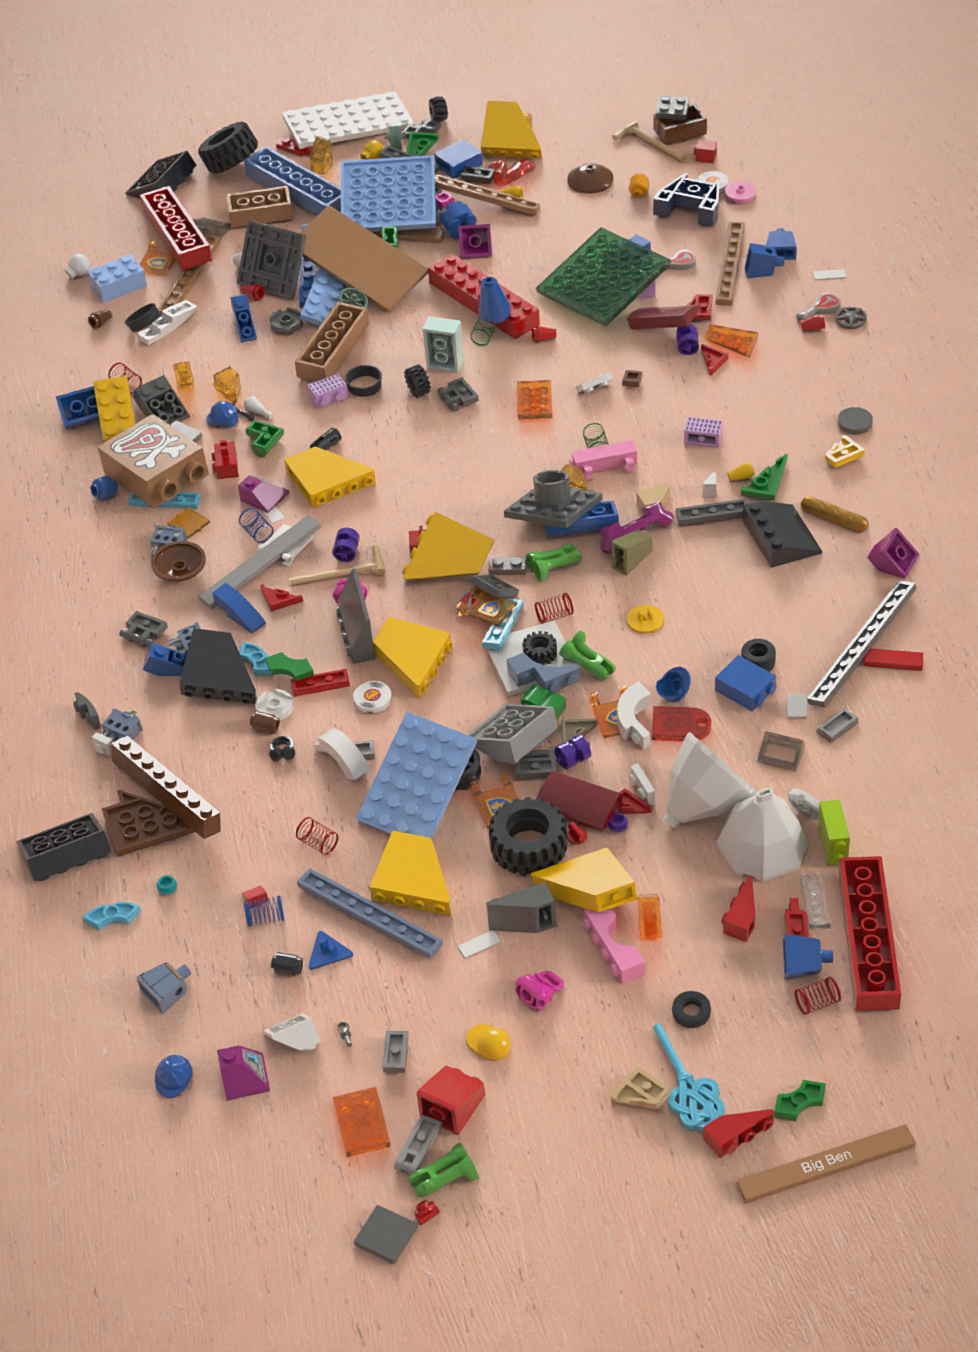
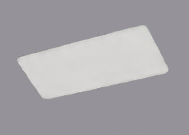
M845 269L814 271L815 279L846 277Z
M276 506L269 513L264 512L272 523L284 518Z
M492 930L458 945V948L466 958L501 942L495 931Z

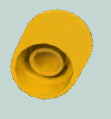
M479 1024L472 1027L466 1035L468 1047L487 1060H501L510 1052V1038L503 1029L494 1028L488 1024Z

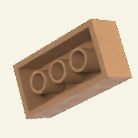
M288 186L226 194L231 228L247 226L248 220L272 223L293 219Z

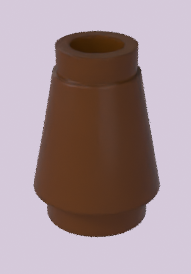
M106 309L91 313L88 317L90 326L92 328H100L112 318V312Z

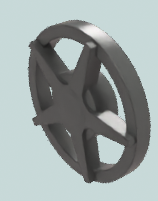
M842 307L836 313V322L844 328H860L867 322V314L858 307Z

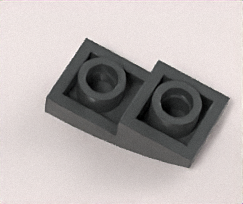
M79 692L74 693L76 701H73L76 713L80 712L82 719L86 718L88 723H92L94 730L101 728L99 717L93 704Z

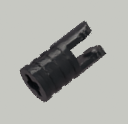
M332 427L312 442L309 448L330 449L342 440L341 433L338 429Z

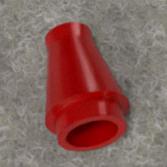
M259 284L242 285L240 289L242 294H246L256 301L261 300L265 295L264 288Z
M818 314L801 320L802 330L822 331V329H825L824 315L820 316Z
M542 326L532 327V340L540 342L556 339L557 331L556 329Z

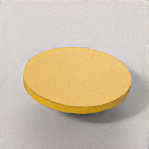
M639 605L628 612L627 624L638 633H652L663 626L664 614L655 606Z

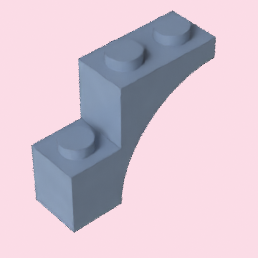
M525 653L507 659V672L517 687L535 680L538 685L546 688L549 692H556L580 681L579 667L576 663L561 667L545 666L531 660Z

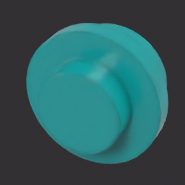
M169 875L160 877L156 885L157 891L163 895L172 894L177 889L176 880Z

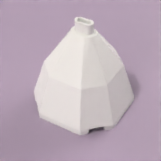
M689 732L671 769L667 801L668 812L663 819L675 828L680 822L686 823L722 815L732 809L736 803L753 797L757 791Z
M770 788L757 792V795L736 803L727 817L716 842L717 848L735 875L741 877L743 874L750 875L759 882H766L800 869L804 854L809 847L798 819L785 800L773 794Z

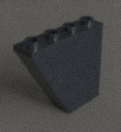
M193 628L179 684L181 695L219 699L226 702L235 701L244 704H255L257 700L256 689L231 633Z

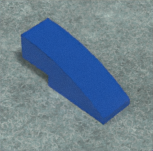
M225 583L212 592L214 603L227 611V616L250 633L253 634L266 624V621L259 612L229 584Z

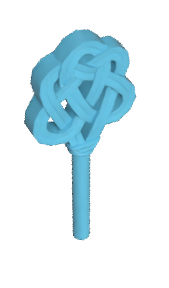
M656 1024L653 1029L677 1073L678 1088L671 1090L672 1094L668 1097V1107L671 1112L679 1115L680 1122L685 1129L703 1132L704 1126L725 1114L724 1104L719 1098V1086L713 1079L700 1078L695 1080L693 1075L685 1071L662 1025Z

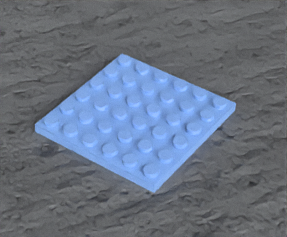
M434 155L341 161V213L370 232L382 231V228L386 226H395L397 230L436 228Z

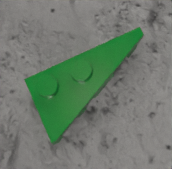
M410 132L406 153L414 156H424L439 140V134Z
M788 454L779 457L776 460V464L772 467L768 466L759 473V476L751 480V484L748 487H742L741 495L775 501L788 461Z

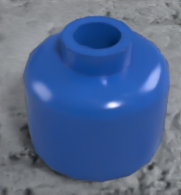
M103 476L93 480L90 490L93 497L101 501L114 497L118 485L112 477Z

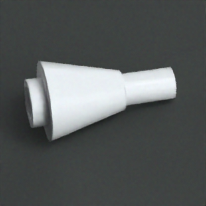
M255 396L248 397L245 400L244 409L246 411L263 415L268 419L273 417V413L266 410Z

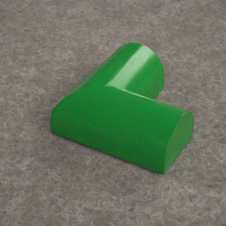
M254 420L246 429L248 436L256 438L251 444L254 454L259 457H265L282 438L284 429Z

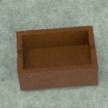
M696 103L689 104L686 120L655 118L654 113L653 130L660 136L661 141L665 145L706 135L707 118Z

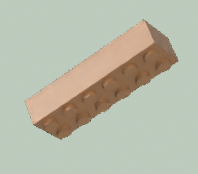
M337 302L295 360L297 377L319 381L333 376L369 325L367 308Z

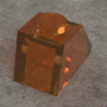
M658 893L637 895L641 940L662 939Z

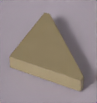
M597 718L561 720L562 743H568L569 739L577 735L584 737L598 725Z

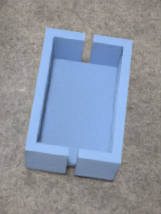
M131 254L87 271L91 288L103 302L147 286L144 270Z

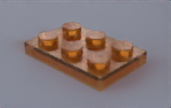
M551 380L517 381L518 420L552 418Z
M376 1087L333 1097L347 1157L391 1147Z

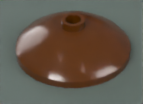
M581 164L569 172L567 183L570 188L580 193H599L612 185L613 173L601 164Z
M189 541L168 543L160 547L154 553L151 560L152 570L155 575L170 582L189 580L198 575L206 564L204 550L199 545Z

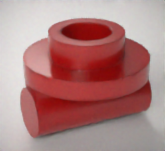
M571 822L568 825L567 840L576 845L584 843L587 839L586 830L578 827L575 822Z
M428 1200L418 1203L414 1211L420 1226L440 1213L434 1201L428 1202Z

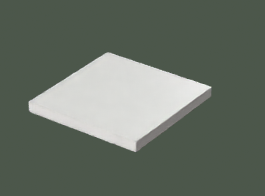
M555 620L509 633L501 650L486 648L508 696L526 692L532 685H538L534 680L517 687L507 672V659L523 653V639L527 638L528 634L532 636V632L538 634V631H542V634H544L546 631L548 635L552 634L553 638H556L557 657L550 664L545 662V666L561 667L575 664L574 661L564 659L559 655L560 649L566 642ZM536 647V648H534V649H535V650H543V649H545V648H544V647Z

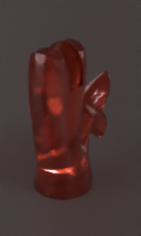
M526 158L515 162L509 171H507V165L503 159L488 166L489 169H495L493 171V180L497 186L511 184L525 174L534 171L536 167L534 162Z

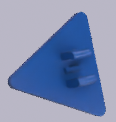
M319 931L309 962V969L313 970L353 957V952L325 932Z

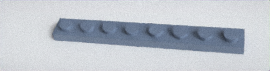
M310 868L297 881L299 888L429 959L443 945V940Z

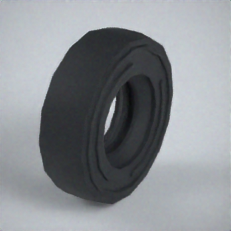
M685 991L679 994L673 1001V1017L683 1027H700L710 1018V1001L700 992ZM687 1004H696L700 1011L696 1015H688L683 1011V1008Z

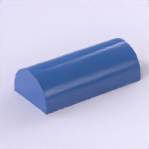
M94 386L56 396L65 429L99 420Z
M614 500L599 502L567 528L544 524L545 534L548 538L597 532L609 524L619 523V515Z

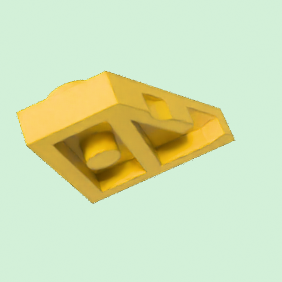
M844 435L841 437V442L839 444L836 443L825 454V461L837 468L865 456V449Z

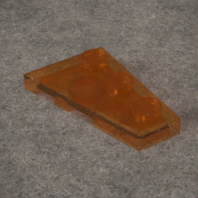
M709 324L705 334V340L748 358L751 357L758 339V332L712 324Z

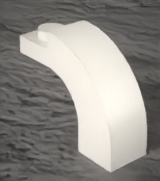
M638 681L626 689L619 699L617 726L624 740L631 737L635 744H639L645 749L650 746V733L638 722L635 716L650 706L651 693Z
M330 729L317 738L318 741L313 744L316 751L327 752L337 761L346 779L355 780L371 770L356 745L338 729Z

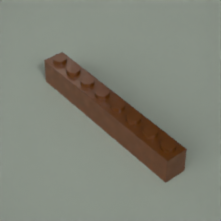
M126 736L111 743L112 762L199 836L206 839L221 832L220 812L131 738Z

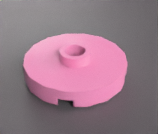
M736 181L730 183L725 188V198L730 202L731 200L735 201L736 204L749 203L756 197V187L749 182Z

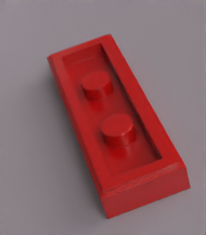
M871 648L865 655L864 666L922 671L924 653Z
M347 669L314 674L298 681L290 679L294 697L350 687Z

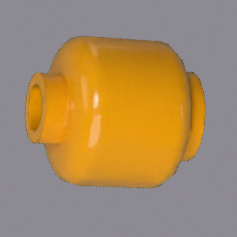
M642 173L633 175L630 178L629 192L635 197L645 196L649 191V178Z

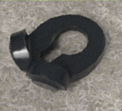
M280 736L271 741L269 756L273 761H279L282 758L287 760L294 758V744L290 737ZM280 744H287L282 750L280 747H277Z

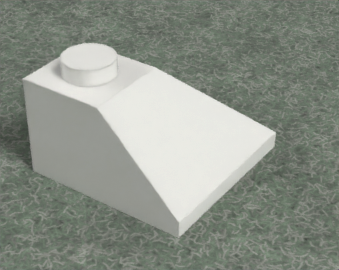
M304 1013L263 1030L264 1034L273 1040L301 1051L304 1050V1052L316 1048V1044L321 1042L312 1018Z

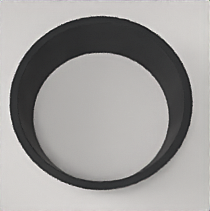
M150 303L132 313L125 320V324L132 332H137L152 324L160 316V313L155 303Z
M371 365L353 367L345 375L349 392L359 397H367L377 393L382 383L381 371ZM362 376H370L378 380L376 384L365 388L350 385L354 379Z

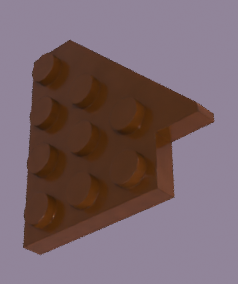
M117 790L120 803L102 808L117 857L195 833L194 830L163 804L122 790Z

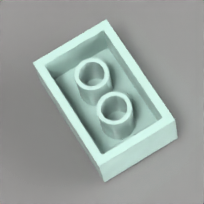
M429 316L423 327L426 368L459 373L464 362L461 321Z

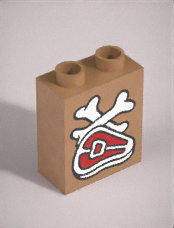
M154 414L97 447L105 475L112 477L119 485L129 492H133L136 497L143 500L153 509L167 500L173 499L178 493L202 481L203 478L209 475L203 447Z

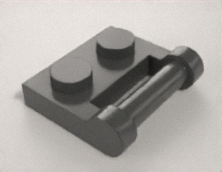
M549 747L548 750H533L524 755L516 763V779L548 777L551 771L556 772L554 747Z

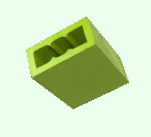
M840 799L820 801L818 831L827 866L839 865L840 857L849 856L850 835Z

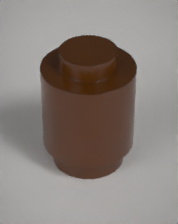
M256 711L255 714L251 715L250 725H252L253 730L269 734L278 731L280 718H277L275 715Z

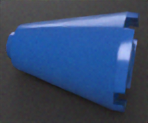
M486 277L481 281L479 317L486 323H489V321H494V323L502 322L510 316L511 305L497 279Z

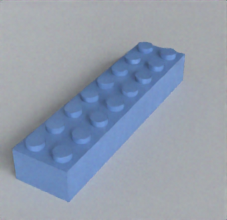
M266 146L245 159L244 166L247 176L268 188L288 186L290 200L318 216L328 205L341 212V188L271 148Z

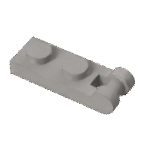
M421 1114L395 1161L394 1170L400 1172L404 1170L410 1176L416 1170H419L442 1128V1122ZM408 1158L414 1159L412 1163L406 1161Z

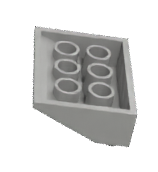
M505 704L467 735L478 740L475 749L499 762L515 764L524 755L530 753V750L535 746L541 744V741L550 736L558 728L553 706Z

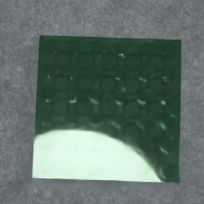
M600 227L536 287V291L606 327L672 263L669 258Z

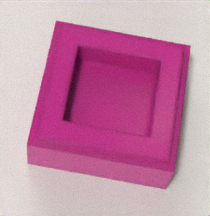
M445 191L435 196V204L441 208H445L455 202V197Z

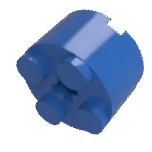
M460 201L449 204L446 207L447 210L444 213L442 212L440 216L442 225L454 240L459 239L458 226L476 225L477 219L468 205Z

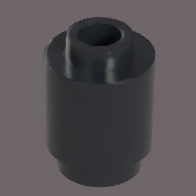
M277 952L276 956L272 957L271 968L274 969V973L291 976L301 974L303 967L302 957Z

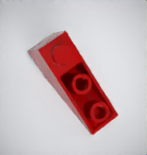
M750 875L746 882L741 883L737 898L733 897L729 912H725L721 920L723 934L747 942L755 928L756 914L753 881Z
M768 1109L721 1115L703 1127V1140L719 1158L726 1154H732L738 1146L752 1141L755 1135L772 1127L774 1124V1110Z

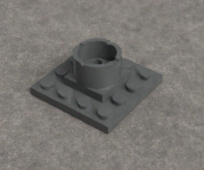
M248 220L237 284H259L264 288L265 292L294 299L307 235Z
M542 471L533 477L534 489L505 509L504 518L567 528L601 502L603 495L594 490L586 491L580 490L577 487L570 488L569 474L565 471Z

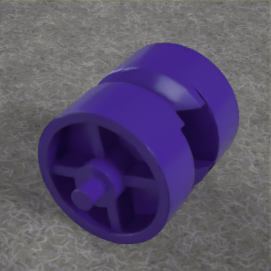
M689 324L688 327H678L676 330L678 351L683 355L696 353L699 349L696 326Z
M341 528L338 530L332 554L337 560L342 562L354 560L360 540L359 533L352 528Z
M577 735L569 739L568 743L563 742L555 746V761L559 762L565 770L577 765V761H585L591 757L590 743L582 735Z

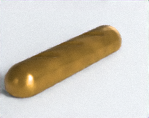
M807 496L801 501V508L807 513L856 532H863L868 529V520L862 515L813 496Z

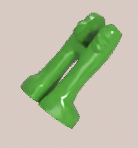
M566 544L560 548L545 552L526 554L527 567L530 571L534 570L538 582L544 581L547 578V573L550 569L572 565L582 559L581 553L577 551L573 544Z
M581 630L578 631L572 641L568 640L562 646L559 655L584 667L596 679L606 680L609 675L615 672L616 667L606 657L590 649L585 644L586 634Z
M459 1142L453 1146L448 1154L436 1162L416 1170L409 1177V1182L412 1187H416L414 1192L420 1198L436 1192L456 1178L465 1176L468 1180L475 1181L479 1179V1176L465 1148ZM452 1166L451 1168L447 1169V1170L444 1171L443 1173L439 1174V1173H440L441 1171H443L444 1169H446V1168Z

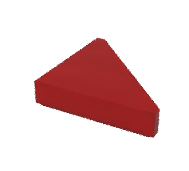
M701 344V351L709 375L712 376L728 360L729 354Z
M264 584L260 585L271 612L303 602L302 595L296 596L289 594L285 590L277 588L274 590L265 587Z
M626 788L619 792L622 796L623 805L617 813L639 814L652 812V806Z

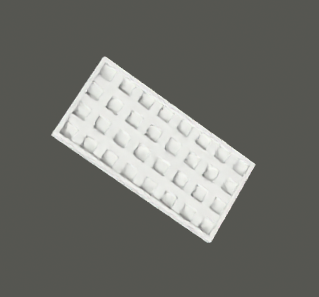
M395 92L282 112V118L299 149L388 133V123L394 124L399 122L400 130H404L407 125L414 123Z

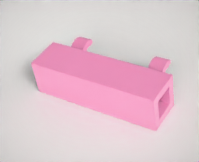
M633 440L573 451L571 452L572 459H569L570 469H574L576 476L584 475L585 480L593 479L591 473L621 467H625L626 472L634 471L632 465L637 464V449Z

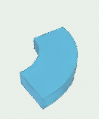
M243 642L240 655L243 661L252 665L254 675L273 676L265 662V658L269 657V655L261 647Z
M116 902V904L107 906L103 904L89 911L82 919L84 923L100 931L103 927L112 923L129 925L141 912V907L129 902Z

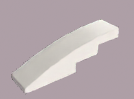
M185 300L163 310L162 317L150 324V328L137 333V339L146 345L160 340L185 322L197 310V306Z

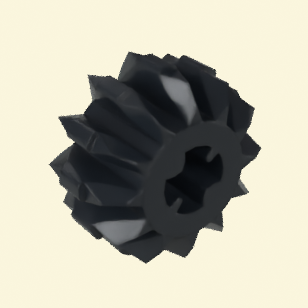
M436 96L429 99L428 110L431 119L437 122L446 120L448 118V108L445 98L443 96Z

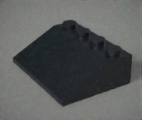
M188 150L158 159L125 194L141 199L140 195L168 186L174 192L178 189L177 186L182 184L186 180L185 178L193 173V169L197 165Z
M759 500L743 505V522L771 568L822 554L820 546L793 504Z
M93 813L16 841L34 882L37 880L44 881L50 875L56 873H65L74 866H83L92 859L104 858L111 852L105 831Z

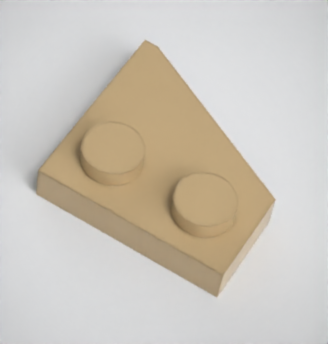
M637 1067L609 1097L613 1103L658 1109L672 1092L669 1087Z

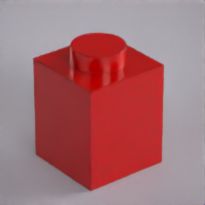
M699 140L697 146H694L693 154L696 155V161L714 163L717 156V142Z

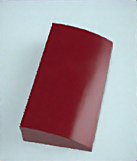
M701 305L639 308L627 317V321L631 329L688 327L701 309Z
M551 771L536 797L542 799L543 802H550L553 804V808L557 807L565 819L602 832L623 805L621 793L555 771Z

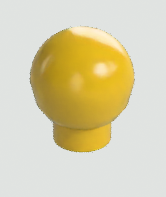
M369 141L365 145L360 157L362 160L381 159L379 154L384 147L379 141Z

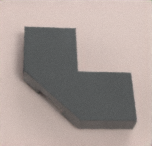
M424 120L421 124H409L402 132V134H406V137L403 138L409 139L410 132L437 133L441 128V122Z

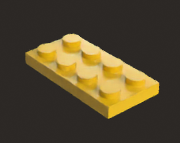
M127 376L93 381L103 443L135 425Z

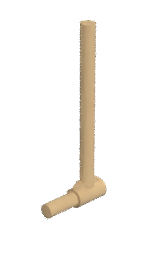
M636 121L612 135V138L617 140L624 135L634 133L682 162L686 158L681 153L639 130V125Z
M372 546L374 559L371 564L290 578L291 586L348 576L354 568H356L357 574L373 571L376 575L382 576L386 571L379 546Z

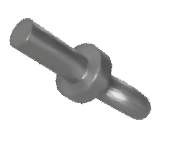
M339 1022L337 1024L338 1028L343 1025L346 1026L341 1029L340 1036L345 1040L347 1047H351L350 1026L347 1022Z

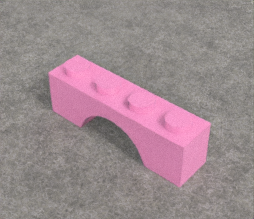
M612 908L599 913L584 909L583 925L587 931L590 930L594 944L596 946L599 945L601 948L603 959L609 961L613 975L615 977L618 976L622 984L645 975V961L636 946L620 945L610 937L611 933L616 929V914Z

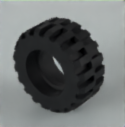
M243 121L235 122L223 127L203 141L198 148V155L209 172L218 174L245 161L246 158H249L257 149L258 141L247 123Z
M525 797L524 800L518 798L514 799L512 803L507 802L503 805V808H499L495 812V815L490 820L489 841L494 860L497 863L499 862V866L503 869L508 868L509 872L514 874L518 872L519 875L523 876L557 865L558 861L563 859L567 851V825L564 815L561 814L557 807L553 808V804L548 801L543 802L539 798L533 800L531 797ZM523 831H536L544 835L542 838L532 842H521L512 838Z

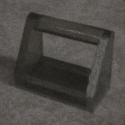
M205 217L192 219L203 237L210 235L222 239L231 228L230 223Z
M765 731L757 762L796 771L806 744L801 739ZM772 744L797 750L794 762L764 756L768 745Z

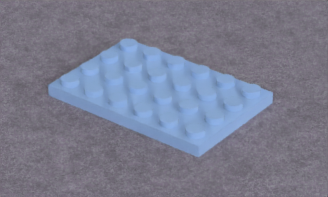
M406 711L356 820L390 835L392 831L433 838L478 740Z

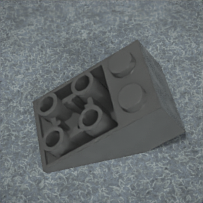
M164 375L134 389L133 398L147 417L154 414L169 425L176 420L181 421L190 417V414Z
M545 882L486 902L489 930L539 933L556 927L555 900Z

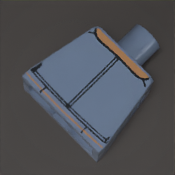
M165 962L138 975L136 978L139 989L163 1014L186 994L187 988L184 979L191 975V971L185 964L175 970L169 963Z

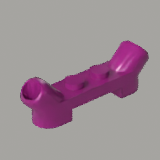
M657 501L641 508L643 516L623 526H620V523H612L599 530L603 538L600 546L601 551L612 554L611 542L614 539L638 529L639 531L647 529L652 522L663 527L670 526L674 519L673 513L665 510L661 501Z

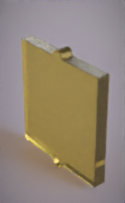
M188 507L181 513L176 514L173 519L167 522V525L172 526V524H176L177 528L184 529L187 538H190L197 532H201V529L208 525L210 520Z

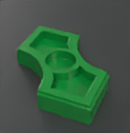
M283 652L265 658V662L272 675H289L295 681L314 675L307 658L292 659Z
M803 1080L797 1090L788 1094H778L774 1118L797 1121L799 1114L803 1110L813 1106H822L826 1083Z

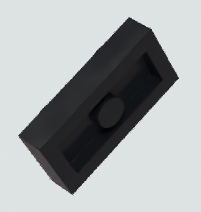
M465 166L461 173V180L491 183L495 175V169Z

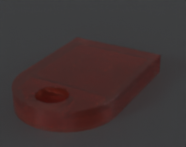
M653 706L652 740L684 741L689 732L699 740H702L711 732V717L700 708ZM699 723H704V724H706V725H705V726H698L697 724H699Z

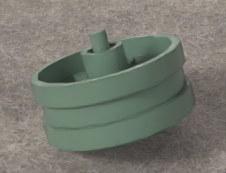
M399 122L394 124L388 123L389 133L387 136H384L385 139L390 141L391 147L402 150L401 140H403V137H406V134L400 132Z
M345 288L341 291L337 302L366 308L368 299L358 289Z

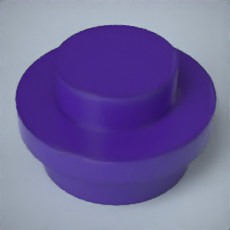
M616 813L613 819L610 820L608 827L611 831L622 832L627 829L628 820L623 814Z

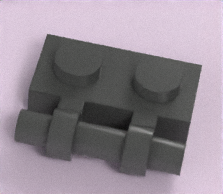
M463 377L448 382V388L440 387L437 390L439 397L446 401V405L453 409V411L459 410L457 404L461 403L465 407L479 401L477 393Z
M135 611L126 622L128 630L122 629L119 635L129 642L135 641L140 646L150 647L154 643L150 638L158 639L168 628L166 621Z

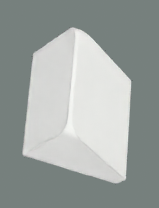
M712 472L704 481L702 497L716 496V472Z
M787 694V718H807L806 694Z

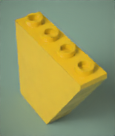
M487 101L481 140L482 155L488 157L542 158L541 146L518 102Z
M313 447L284 459L286 473L312 508L376 483L373 468L318 447Z
M434 512L433 515L430 514L425 523L428 525L426 531H421L417 540L420 543L417 548H413L410 554L412 560L409 565L406 564L402 571V574H404L403 579L412 581L479 575L495 540L440 513Z
M388 617L375 637L373 647L375 656L418 698H421L424 692L429 689L432 678L436 677L440 665H443L445 656L448 652H451L453 642L449 632Z
M392 831L370 885L371 900L435 912L437 914L451 915L450 897L432 838Z
M608 848L530 873L533 885L545 882L554 899L598 913L638 899L634 880Z

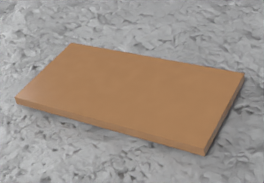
M330 205L300 232V234L307 235L303 251L304 258L348 287L362 291L368 300L387 312L394 308L428 274V268Z

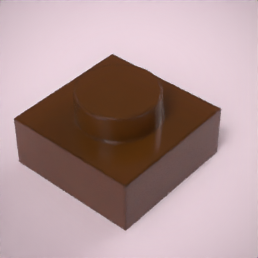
M626 370L622 379V386L639 388L643 377L642 371Z

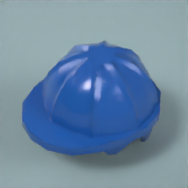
M219 401L211 407L206 421L208 424L216 425L217 427L223 425L231 428L239 421L237 408L230 402Z
M681 666L668 670L656 682L657 693L669 702L680 701L688 693L691 684V676L688 670Z
M170 1055L159 1063L155 1073V1086L160 1095L166 1098H174L187 1088L193 1076V1068L189 1060L181 1055Z

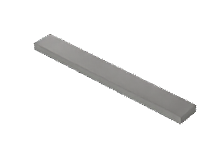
M307 515L200 594L199 600L210 609L214 608L217 604L214 603L213 591L225 583L238 590L281 558L284 553L289 552L320 529V523Z

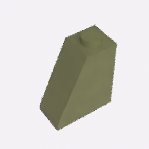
M636 530L614 539L611 542L612 569L628 575L652 551V537Z

